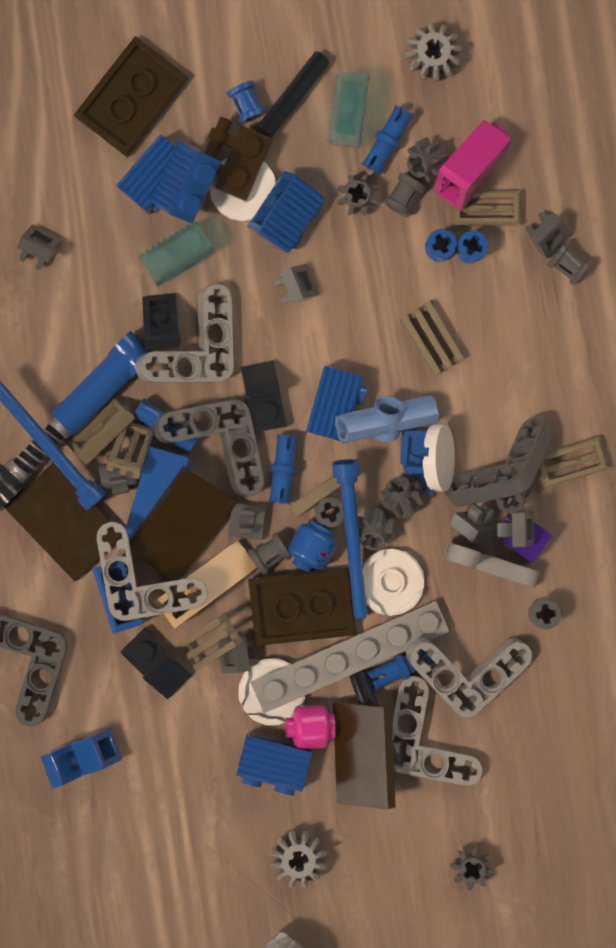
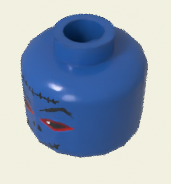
M313 520L310 524H300L288 545V552L295 557L292 564L310 573L312 568L318 570L325 569L338 546L337 541L333 538L335 532Z

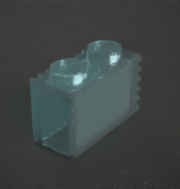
M347 72L335 74L327 142L330 145L360 148L370 76Z
M194 221L192 225L187 224L186 229L181 228L180 232L175 231L174 236L169 235V239H163V243L158 242L157 247L152 246L151 250L146 249L145 254L140 253L139 258L156 285L160 286L213 253L214 248L199 223Z

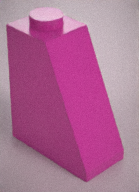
M483 120L439 169L434 193L459 211H462L508 151L511 138L508 137L507 131L496 123L490 124Z

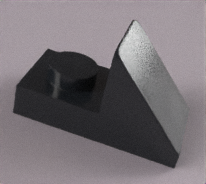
M176 293L142 297L145 350H164L180 347L181 340Z
M274 361L241 367L254 433L287 427Z
M145 628L120 651L143 675L142 678L167 700L192 676Z

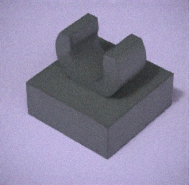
M540 212L538 217L542 224L536 230L529 225L525 228L537 250L548 259L571 234L562 219L552 213L548 217L545 213Z
M32 224L21 236L17 248L23 250L20 254V261L24 262L29 254L38 258L36 269L40 270L57 252L62 239Z
M307 264L290 267L281 271L282 277L274 281L275 286L285 284L288 292L286 297L280 299L281 303L292 302L293 304L319 295Z
M235 503L231 509L228 537L262 541L266 507Z
M483 503L481 508L476 504H472L468 512L455 513L450 522L451 526L472 543L493 541L497 534V528L490 523L495 510L487 503Z
M534 512L512 513V523H497V537H512V547L535 546Z
M240 637L243 641L242 643L220 656L222 673L250 671V666L259 663L258 658H248L247 648L255 646L254 640H246V637ZM225 638L218 641L219 648L232 641V639Z

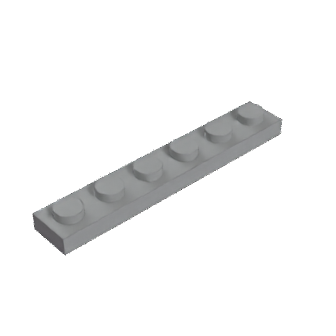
M436 600L255 679L250 683L265 714L407 651L408 646L415 639L425 638L431 640L449 632V629Z

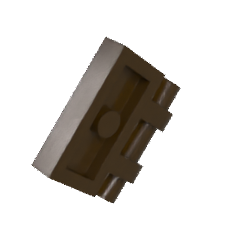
M220 116L216 127H212L209 132L208 138L210 141L205 152L217 159L222 145L231 148L225 165L220 164L216 173L220 177L215 189L247 202L271 147L273 138L241 126L237 137H233L227 134L232 121Z

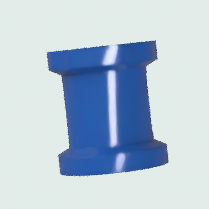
M254 81L242 83L226 92L228 98L233 99L240 117L238 120L240 124L251 122L267 113L266 108L261 107L254 91L256 86Z
M444 229L433 231L425 243L426 254L435 262L447 261L455 252L457 245L456 237L451 231ZM439 237L442 242L446 240L449 242V245L446 247V253L443 254L441 250L434 251L435 238Z
M474 230L462 234L455 248L458 258L468 264L480 261L488 249L486 237L479 231ZM471 239L476 240V247L480 249V252L475 251L472 255H468L466 253L467 247L463 245V242L469 243Z

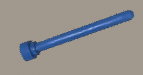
M0 381V402L77 489L75 493L79 496L78 502L85 510H88L107 492L98 482L94 484L91 479L88 481Z
M342 459L332 462L333 477L337 478V483L341 484L353 612L356 619L363 620L367 616L354 485L357 482V476L360 475V466L357 459Z

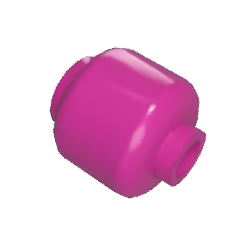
M323 705L296 706L292 717H286L285 720L286 738H292L295 747L298 749L326 748L329 741L335 739L334 713H329L327 707Z

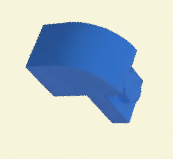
M111 728L55 748L41 756L52 788H57L83 775L102 770L121 761L122 757Z

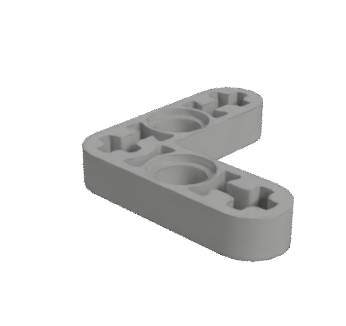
M220 284L210 285L203 288L198 295L199 351H154L144 353L138 358L135 367L136 373L141 380L148 383H216L230 378L233 373L234 364L232 297L228 288ZM214 291L216 297H221V303L216 306L208 300L209 296L214 295ZM222 314V318L208 320V315ZM213 324L219 325L223 330V338L219 343H214L208 336V329ZM223 347V352L209 353V348L217 349ZM153 358L154 364H168V370L155 371L152 376V371L146 370V364L151 363ZM181 358H187L192 363V372L187 377L180 375L177 370V363ZM216 361L217 364H222L223 370L218 371L217 376L216 371L210 370V364Z
M108 522L99 528L97 544L110 613L116 619L127 621L195 609L206 601L208 589L206 584L198 578H184L138 587L127 529L118 522ZM114 527L116 533L121 532L122 539L117 541L118 551L125 549L126 556H114L107 560L105 552L111 553L112 547L110 542H104L103 535L109 533L108 528ZM115 561L124 562L128 567V575L122 581H116L110 577L109 567ZM131 583L132 590L126 589L125 594L127 600H133L134 607L129 608V614L123 615L121 609L116 610L115 603H118L121 599L120 592L117 591L113 594L111 586L121 587ZM189 583H194V587L197 589L201 588L202 595L197 596V602L191 603L190 598L185 597L178 599L181 606H173L174 595L170 586L177 585V592L187 590ZM161 589L167 593L168 603L164 608L156 609L150 605L149 594L153 590Z
M449 542L446 543L442 556L443 559L535 588L540 574L539 571Z
M510 638L497 647L468 676L464 677L428 639H415L410 643L406 651L409 663L458 715L465 718L478 714L528 667L532 659V651L528 645L520 639ZM420 649L427 651L428 656L435 662L431 668L423 659H419L417 652ZM512 649L519 651L518 653L521 656L519 660L516 661L512 658L510 654ZM499 660L509 669L507 672L497 664ZM492 669L497 670L499 674L497 682L491 686L484 685L482 678L485 672ZM443 670H451L453 673L452 681L446 686L437 685V675ZM458 688L467 697H470L469 699L472 703L468 707L462 704V701L455 695L454 692Z
M410 675L411 678L402 680L398 687L392 717L393 740L396 735L404 740L414 739V744L406 743L405 754L410 756L409 761H403L402 766L395 764L394 771L463 786L476 784L481 778L482 766L475 756L419 744L429 688L427 683L417 675ZM412 681L418 682V688L423 690L422 695H416L414 700V706H421L420 712L410 708L400 709L401 702L408 705L409 694L404 692L405 686L410 687ZM410 714L415 717L417 726L413 732L403 733L398 729L397 722L402 715ZM400 741L393 742L397 753L399 751ZM437 754L442 757L443 767L440 771L431 773L425 769L424 761L428 755ZM448 757H455L453 764L458 766H464L466 761H471L472 768L476 769L475 774H469L468 779H463L460 771L451 770L452 776H445L449 768Z

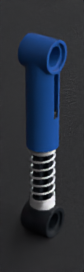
M132 331L128 332L110 350L108 356L51 412L53 418L47 421L48 426L42 429L56 445L63 443L64 437L76 436L131 378L137 375L135 367L138 358L144 353L152 351H146L145 344ZM34 440L32 442L28 441L29 445L26 448H21L22 452L19 455L15 454L16 458L14 460L10 459L6 465L0 464L1 511L25 489L23 484L31 476V471L33 469L37 470L39 463H44V458L47 454Z

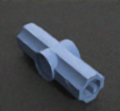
M431 395L405 401L389 396L381 397L375 401V405L372 408L336 415L337 437L342 443L371 437L383 442H392L399 437L400 431L437 423L439 412L437 410V402Z

